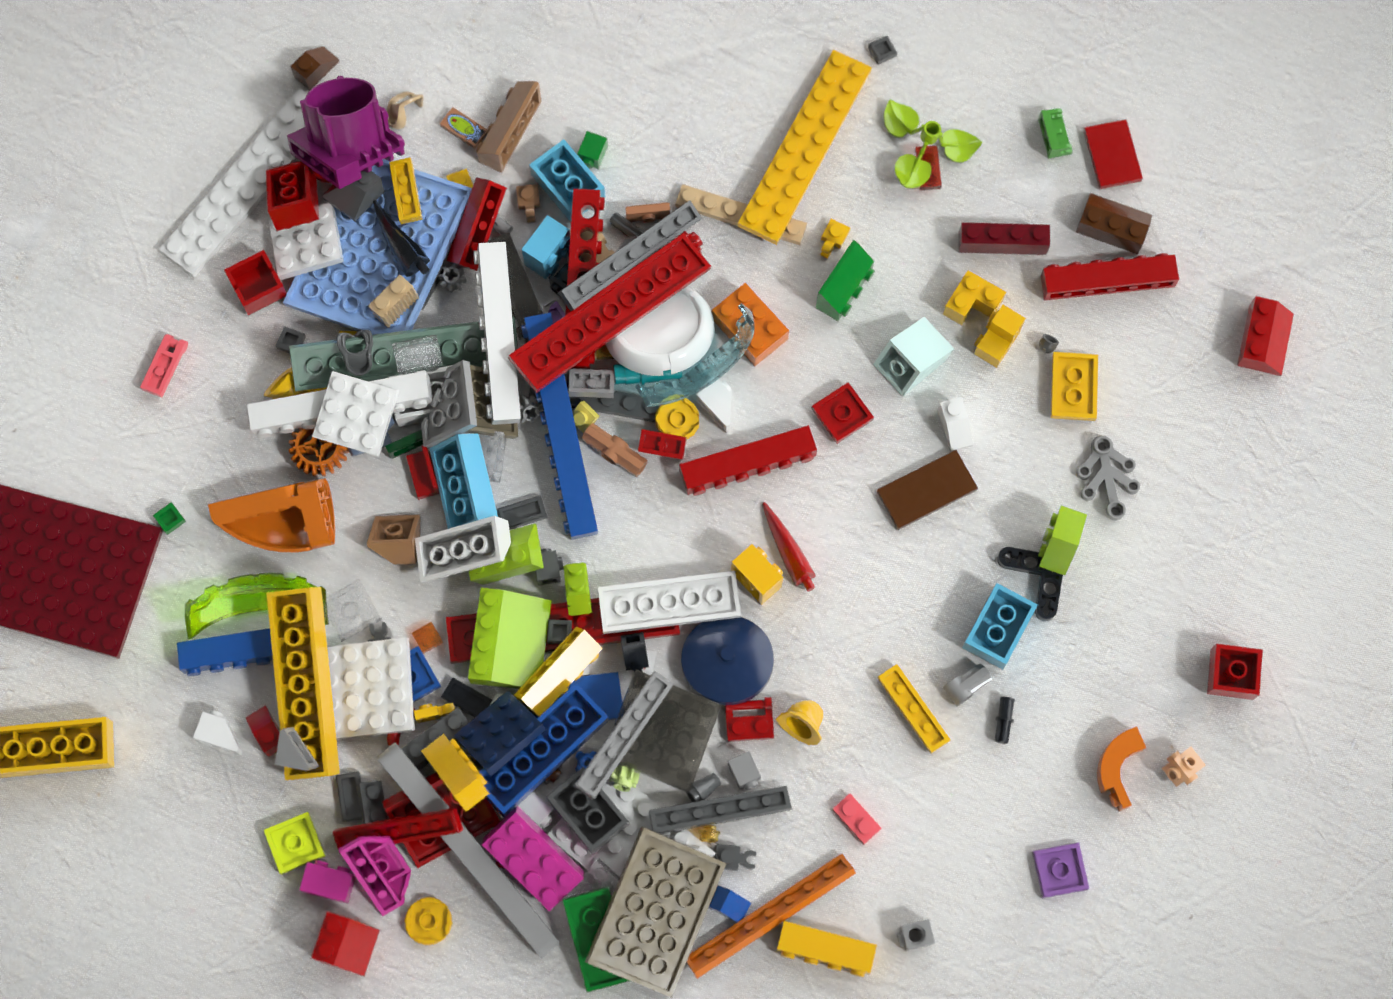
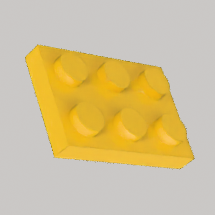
M1053 352L1051 418L1096 421L1098 355Z

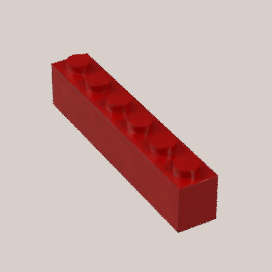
M1160 253L1155 255V257L1139 255L1133 259L1126 260L1120 257L1107 262L1093 260L1087 264L1072 262L1067 266L1052 264L1043 268L1040 275L1044 300L1175 287L1179 281L1176 256L1168 255L1167 253Z
M807 425L679 464V470L687 495L693 494V496L705 493L706 489L713 487L721 489L726 487L729 482H744L752 475L764 476L769 474L772 469L779 468L783 470L791 467L792 463L795 462L807 463L812 461L817 455V447L810 427Z

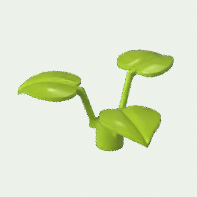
M891 99L886 105L884 124L891 135L902 138L907 133L913 135L922 131L920 138L924 144L918 157L916 158L912 154H904L895 163V174L901 185L905 188L913 189L920 187L929 179L931 165L927 161L921 160L927 145L934 144L937 139L940 146L945 147V156L957 163L969 160L982 145L980 139L962 130L950 129L943 134L940 124L936 121H928L925 125L922 124L921 127L917 128L919 125V115L913 108Z

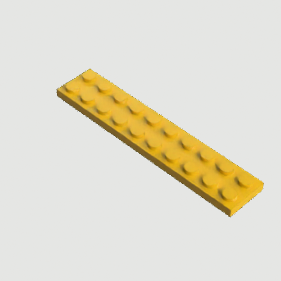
M833 49L743 212L737 227L775 245L778 244L872 70L871 66Z

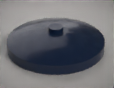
M743 617L701 622L690 632L683 645L681 665L686 682L698 696L715 704L736 705L754 698L765 688L773 671L774 654L769 638L758 625Z

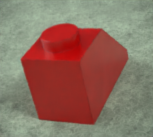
M265 705L245 718L261 749L270 757L277 753L280 728Z

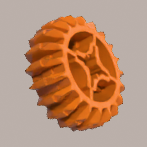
M298 428L299 433L292 432L291 434L295 439L289 440V445L292 446L289 449V453L293 455L291 460L293 463H297L296 467L299 470L304 468L303 472L305 474L310 473L312 470L314 477L320 471L321 475L325 477L326 470L334 474L333 467L337 466L340 469L342 465L339 461H347V457L344 455L350 453L347 447L320 440L322 445L319 454L316 449L319 444L317 438L312 437L310 441L304 442L308 436L313 434L315 428ZM335 450L333 455L326 459L327 454ZM302 454L315 455L318 462L310 461Z

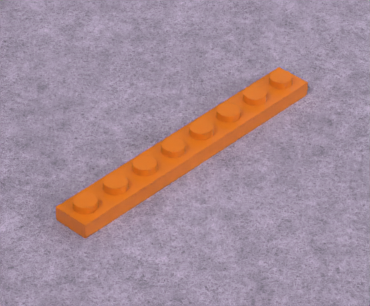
M840 854L690 953L686 963L698 979L856 874L854 868L844 855Z

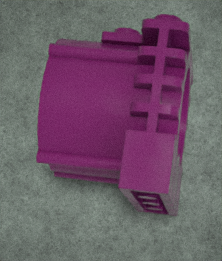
M342 75L315 86L307 93L305 99L300 101L305 127L287 135L291 155L339 189L361 179V171L364 170L369 173L374 165L377 167L383 166L382 159L390 162L394 160V153L399 156L405 154L404 139L401 135L389 129L388 112L385 108L379 106L374 86L363 79L344 78Z

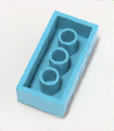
M456 434L429 448L448 529L492 516L498 517L479 434Z

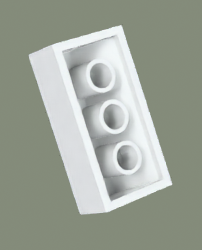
M492 516L415 538L420 582H429L503 561L511 544L508 521Z

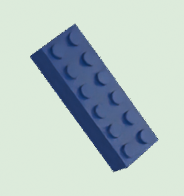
M577 683L537 718L546 729L542 734L492 776L484 768L479 772L487 782L484 787L489 794L485 798L503 818L608 722V716Z

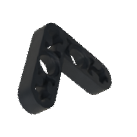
M1014 547L1003 548L997 557L998 564L1002 568L1041 576L1036 601L1038 606L1035 609V614L1042 621L1052 620L1058 609L1063 575L1045 568L1040 570L1039 565L1042 557L1038 556L1039 552ZM1010 553L1011 558L1018 559L1019 554L1022 555L1020 566L1016 565L1018 560H1011L1010 563H1006V559L1002 558V556ZM1034 557L1037 561L1036 567H1027L1024 563L1025 558ZM1053 583L1056 587V592L1053 594L1046 593L1043 588L1044 584ZM1046 599H1054L1055 601L1050 600L1048 609L1052 610V612H1049L1047 616L1044 615V611L1040 610V608L1045 606Z

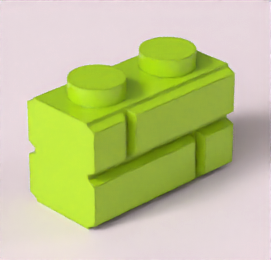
M586 563L565 564L563 568L569 615L590 614L592 608Z

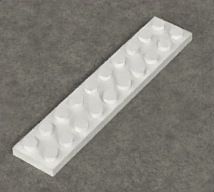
M301 88L159 249L164 256L194 278L267 195L266 170L291 164L297 160L296 157L291 155L287 135L305 127L300 101L304 100L307 95L305 91Z

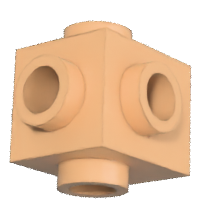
M1190 747L1182 754L1176 751L1167 758L1169 763L1162 769L1177 787L1183 782L1188 785L1198 778L1196 772L1206 765L1194 749Z

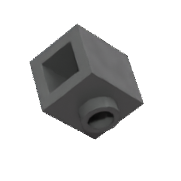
M550 548L541 549L544 568L536 570L538 585L561 582L560 570H564L562 556L557 557L556 550L552 551Z

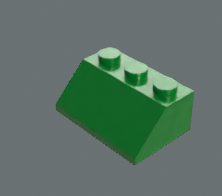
M855 240L851 242L817 295L816 309L836 321H839L841 316H847L852 307L850 305L853 298H859L863 291L861 286L865 280L869 282L875 272L873 270L874 260Z

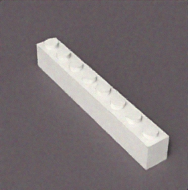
M506 242L478 243L477 250L473 252L474 264H478L479 272L475 273L476 286H480L481 294H477L478 308H482L483 315L479 316V328L484 330V338H481V351L486 352V360H483V373L488 375V383L484 384L485 396L490 398V405H486L487 419L491 418L492 425L519 423L521 415L517 369L508 359L509 355L515 351Z
M426 371L369 381L399 391L393 413L403 412L405 408L410 407L416 409L425 408L433 400L430 377ZM326 390L247 404L250 430L256 436L265 438L272 436V433L281 432L286 434L292 433L294 429L315 428Z

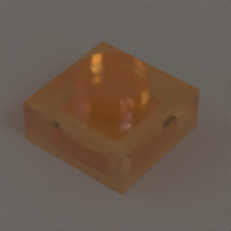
M432 621L412 632L423 654L444 643Z

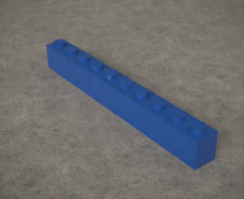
M551 312L525 317V325H521L523 337L528 338L530 341L553 325ZM563 374L537 392L536 398L537 403H542L544 411L540 412L542 425L547 424L548 433L544 434L547 447L551 446L553 455L549 456L552 469L556 468L558 477H554L556 491L561 490L562 499L558 501L561 513H566L567 521L563 522L565 534H570L571 540L597 535L598 528L565 375Z

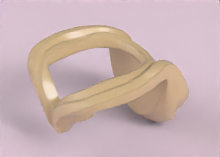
M402 92L391 98L387 105L388 124L397 130L404 128L406 125L404 106L415 102L419 107H423L424 96L422 94L415 95L411 92ZM406 96L410 97L409 99L403 102L396 103L397 101Z

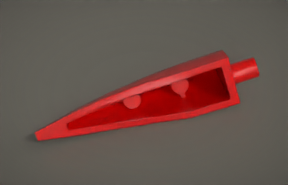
M764 502L762 506L771 533L795 586L803 583L807 592L812 591L815 586L811 579L816 577L812 567L788 529L768 504Z

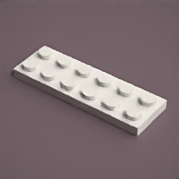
M735 571L598 587L603 634L741 617Z

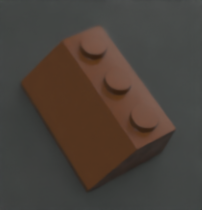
M1090 193L1076 233L1138 255L1146 238L1152 214Z

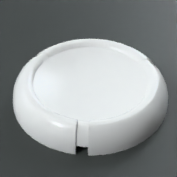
M686 286L606 343V347L617 362L631 371L644 375L663 376V371L671 370V374H675L693 366L710 348L715 328L713 315L706 300L696 290Z

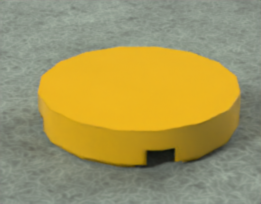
M669 398L661 403L656 410V428L659 432L687 437L686 439H689L699 428V411L694 403L687 398Z
M432 897L417 900L409 907L405 916V929L409 936L417 943L426 946L436 945L443 941L450 933L453 924L452 914L448 906L441 900Z

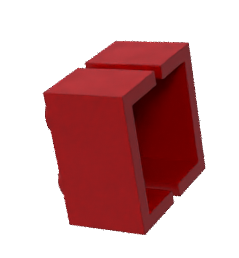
M264 250L224 269L248 316L287 295Z

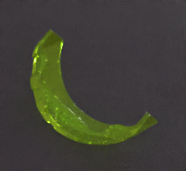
M283 573L248 574L230 578L228 583L221 586L213 584L205 588L202 595L195 600L189 599L185 604L184 617L188 639H193L202 630L223 619L243 613L268 610L266 594L268 592L317 586L308 583L307 578L297 576L294 579L286 578ZM320 586L325 625H329L326 590Z

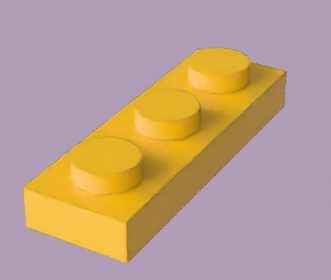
M411 157L389 162L401 225L423 220Z

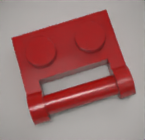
M764 697V700H748L736 705H725L728 742L774 739L772 697ZM765 709V715L733 717V710Z

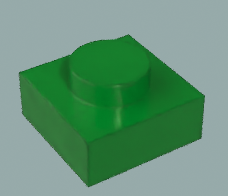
M172 502L153 515L167 535L186 522Z

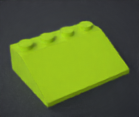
M480 589L468 675L471 684L520 689L544 663L551 600L506 590Z

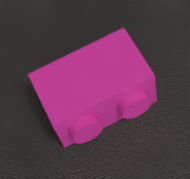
M315 860L314 864L307 862L299 890L303 893L349 904L356 876L351 874V869L338 866L337 870L328 868L329 863Z

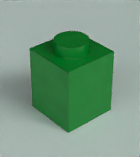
M589 131L586 132L577 155L588 168L594 167L599 169L608 148L607 138Z

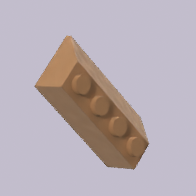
M517 81L514 88L511 87L506 96L507 101L504 106L501 105L496 114L497 119L494 124L491 123L486 132L487 137L484 142L481 141L476 149L479 163L498 172H503L542 102L540 86L537 81Z

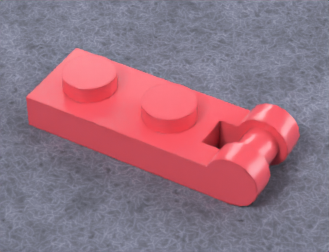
M169 334L164 336L140 386L141 390L161 398L163 397L182 355L187 350V341L182 339L176 340L174 336ZM170 347L175 348L173 353L168 351Z

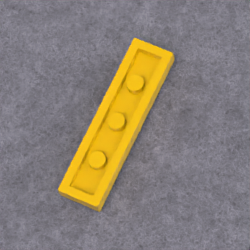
M898 664L878 676V680L930 754L950 742L951 739Z

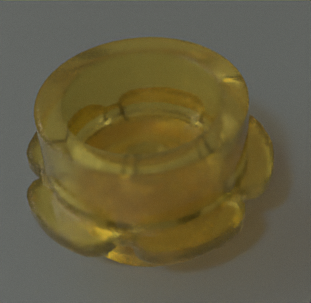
M714 825L703 826V829L698 830V834H700L699 840L708 843L718 842V835H721V832L717 831V827Z

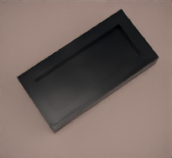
M455 678L451 679L441 696L443 700L453 703L457 708L459 707V709L473 717H477L493 701Z

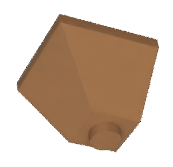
M420 515L375 516L368 537L367 547L393 564H416L415 538L420 537Z

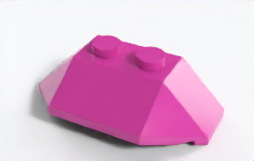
M390 836L359 837L338 849L382 916L404 904L411 869Z

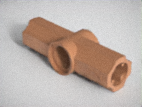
M594 423L588 426L582 436V440L599 451L605 460L613 465L618 464L635 477L642 473L648 463V460L630 449L629 445L616 435L611 436Z

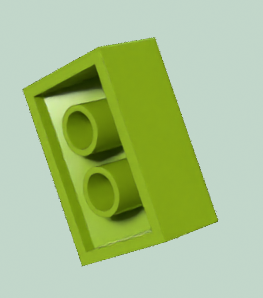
M534 523L510 530L511 544L504 560L469 570L470 581L485 585L543 569L537 524Z

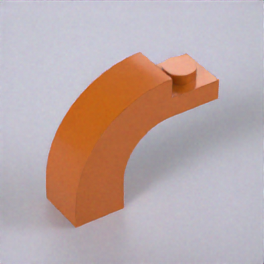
M1137 726L1113 739L1102 752L1098 762L1097 782L1101 793L1110 790L1109 799L1114 808L1117 807L1119 812L1132 805L1121 782V765L1126 758L1146 749Z

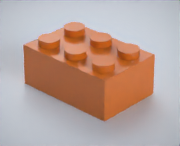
M746 282L712 309L714 322L754 366L758 365L789 338V329Z

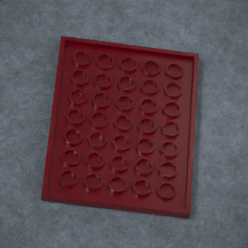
M0 485V627L120 659L163 529Z

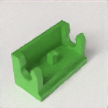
M1062 109L1041 110L1038 121L1048 159L1072 154V146L1069 143L1063 121Z

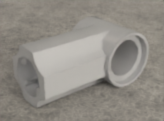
M980 663L961 677L957 676L943 688L955 705L959 706L968 700L975 691L991 681L992 677L986 667Z

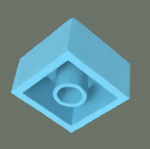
M547 215L521 249L524 265L545 279L550 274L553 275L557 271L558 263L562 257L566 258L569 255L570 230Z

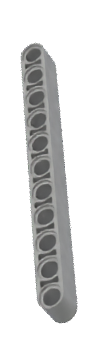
M395 742L376 757L421 813L449 809V806ZM463 823L464 830L460 833L441 836L541 958L560 943Z

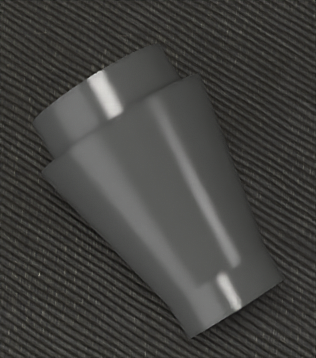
M712 773L707 777L690 783L685 791L692 802L703 801L721 785V781L715 773Z

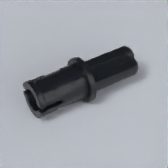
M1000 697L998 717L995 718L997 721L995 742L1007 744L1009 742L1011 723H1014L1012 719L1014 698Z

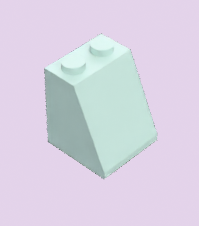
M923 317L890 339L873 365L904 396L943 364L954 348Z

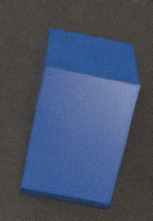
M717 885L708 909L735 922H739L745 917L751 902L732 890Z

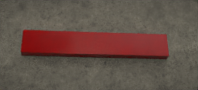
M455 807L338 828L332 834L337 848L340 849L359 837L390 836L394 844L456 834L464 829Z

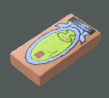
M454 107L451 108L440 122L442 128L474 149L486 137V128Z

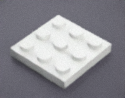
M330 203L318 205L319 220L312 223H305L290 229L276 231L272 220H269L277 274L280 280L344 262L335 209Z
M332 371L312 437L379 457L399 391Z

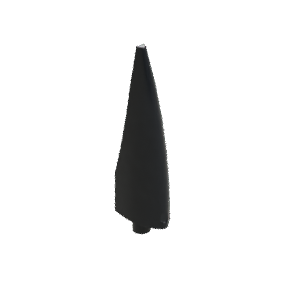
M374 200L373 204L382 233L405 276L409 277L418 271L422 274L428 273L429 268L426 265L430 262L428 256L415 241L396 225L381 205Z

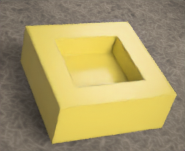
M585 401L580 402L573 411L575 426L584 434L588 426L595 423L599 418V415Z

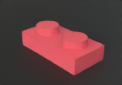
M848 794L832 809L863 845L882 829L851 794Z

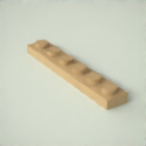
M684 184L681 186L675 203V207L679 208L691 200L700 215L736 226L748 205ZM791 218L781 240L801 245L807 223Z

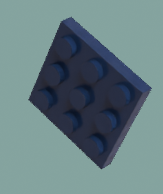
M506 691L457 732L454 737L485 771L492 776L546 729L509 691Z

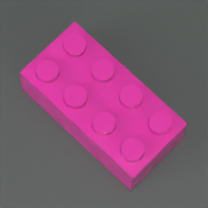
M518 805L483 838L482 846L548 911L552 910L584 879V870Z

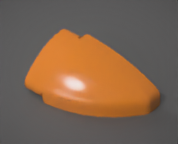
M326 478L299 482L208 504L211 519L217 526L238 540L261 549L277 552H304L335 544L334 507L329 483Z

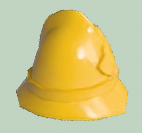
M291 367L283 372L267 388L264 397L278 399L305 394L307 390L295 391Z
M804 700L797 702L787 712L781 713L776 718L782 729L807 745H817L822 740L818 730L823 719V710L815 701Z

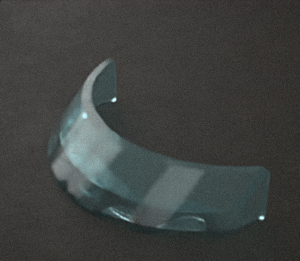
M741 303L738 307L743 315L736 322L738 328L736 335L680 379L674 382L660 381L651 387L637 384L635 387L647 406H660L682 400L703 390L727 373L743 356L753 338L755 326L751 310Z

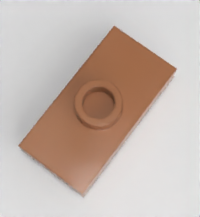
M668 202L626 207V219L630 222L643 221L644 223H651L655 220L663 219L670 214V203Z

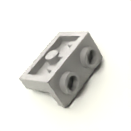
M570 369L569 396L614 398L615 371L607 369Z

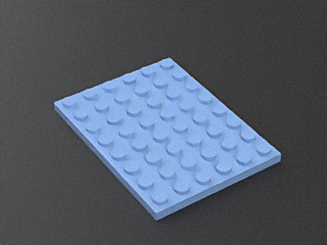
M382 159L383 166L377 167L374 165L372 167V172L381 177L384 193L376 201L396 225L415 241L430 259V262L426 264L429 268L428 273L422 274L418 271L409 277L405 276L385 240L377 219L374 204L356 221H353L334 207L344 262L295 276L283 304L356 331L369 330L372 335L412 330L456 235L472 188L414 169L423 220L401 225L389 161ZM400 274L413 285L419 299H416V302H413V305L409 306V309H406V312H403V315H400V318H397L394 324L386 327L373 315L368 305Z

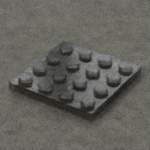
M639 670L634 671L613 729L651 675ZM673 685L619 765L634 769L636 772L687 793L690 792L722 705Z

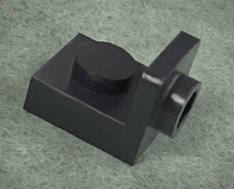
M568 263L555 276L551 274L549 277L550 288L557 295H559V291L567 286Z

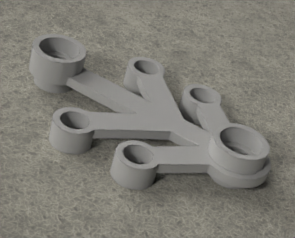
M1101 435L1093 439L1091 442L1092 454L1084 465L1079 466L1077 470V476L1080 479L1085 480L1089 478L1091 468L1100 458L1101 469L1091 483L1083 488L1081 497L1085 501H1091L1096 495V490L1104 480L1109 502L1106 514L1111 520H1120L1124 516L1126 508L1122 502L1118 501L1114 479L1125 486L1126 492L1132 495L1139 491L1140 483L1137 480L1130 479L1111 466L1109 458L1121 464V469L1125 473H1131L1136 463L1133 459L1126 458L1113 449L1112 440L1107 436ZM1103 444L1106 449L1102 451L1098 448V445ZM1124 463H1131L1132 468H1126ZM1086 469L1088 474L1082 475L1080 470ZM1129 484L1136 485V490H1131ZM1086 490L1092 492L1091 497L1085 495ZM1111 509H1117L1119 514L1113 515Z

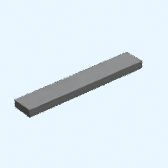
M656 671L651 674L574 787L592 800L595 799L674 684Z

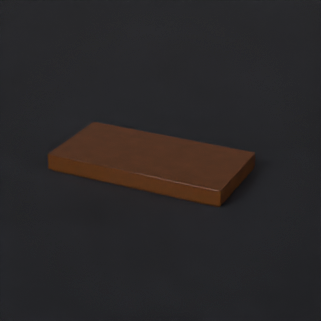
M954 450L877 489L876 492L896 528L900 530L977 491L978 487L957 450Z

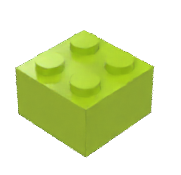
M1062 505L1057 514H1052L1049 526L1052 527L1051 529L1046 528L1042 540L1046 544L1042 543L1038 556L1042 557L1039 567L1064 576L1066 575L1079 546L1087 514Z

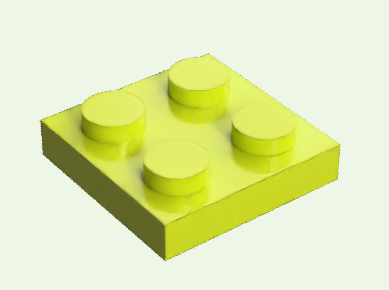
M309 812L264 830L281 875L304 866L307 862L311 863L325 857Z

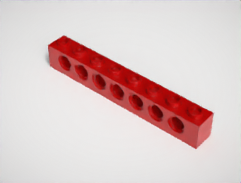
M573 189L567 286L599 264L597 263V254L602 253V241H598L599 232H603V219H600V210L604 211L605 197H601L600 190ZM590 209L594 212V215L591 218H584L582 213ZM589 231L593 236L590 240H583L581 234ZM583 253H588L592 256L588 262L580 261L579 257ZM567 306L565 310V315L571 312ZM595 352L571 369L584 368L590 370V364L595 363Z

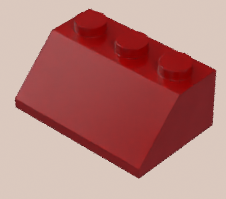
M1255 296L1249 305L1237 366L1281 376L1294 313L1276 300Z

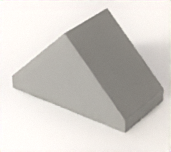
M294 727L284 728L280 731L275 765L305 771L316 769L319 766Z

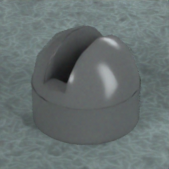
M1043 334L1039 343L1040 350L1046 349L1045 353H1051L1057 348L1059 341L1049 334Z

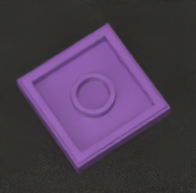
M1079 842L1032 851L1042 898L1089 890Z

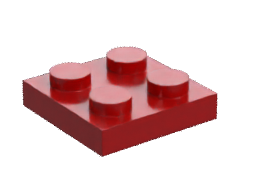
M849 382L811 407L837 444L874 420V416Z

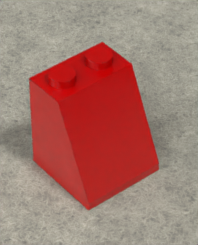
M327 911L311 959L365 977L380 930Z

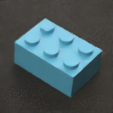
M564 139L529 164L531 176L570 222L572 218L573 189L600 190L601 197H605V187Z
M996 583L962 648L1003 670L1038 604Z

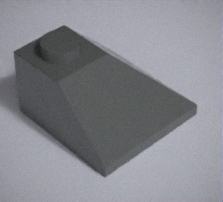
M364 170L361 171V179L341 189L332 185L322 195V198L353 221H356L373 204V201L377 200L384 193L381 177L372 171L369 173Z

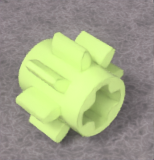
M619 763L618 767L611 774L609 781L614 782L613 787L616 790L629 792L631 787L636 788L640 773H635L636 768L632 764Z

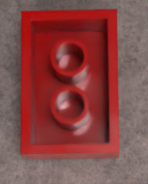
M298 161L266 170L267 208L276 231L290 229L294 226L319 220L317 179L311 168Z

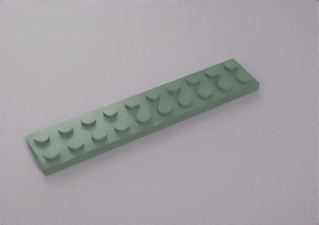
M512 317L514 346L516 351L518 349L515 318ZM479 321L372 335V367L368 373L362 376L353 375L346 369L343 356L337 346V340L289 346L295 391L327 387L332 371L369 382L389 378V376L451 366L462 360L469 361L470 365L483 367V360H486V352L481 351V338H484V330H480ZM363 336L346 338L345 343L348 352L358 353L364 350L365 340Z

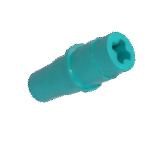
M621 364L613 365L615 385L641 384V386H644L645 383L682 379V371L671 374V370L663 371V376H651L631 371Z

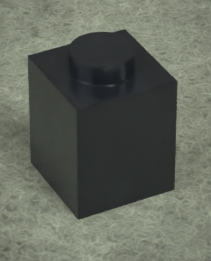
M644 632L622 635L621 642L626 671H639L649 667Z

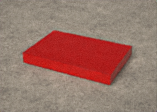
M1127 119L1084 128L1083 131L1099 190L1141 182L1143 180Z

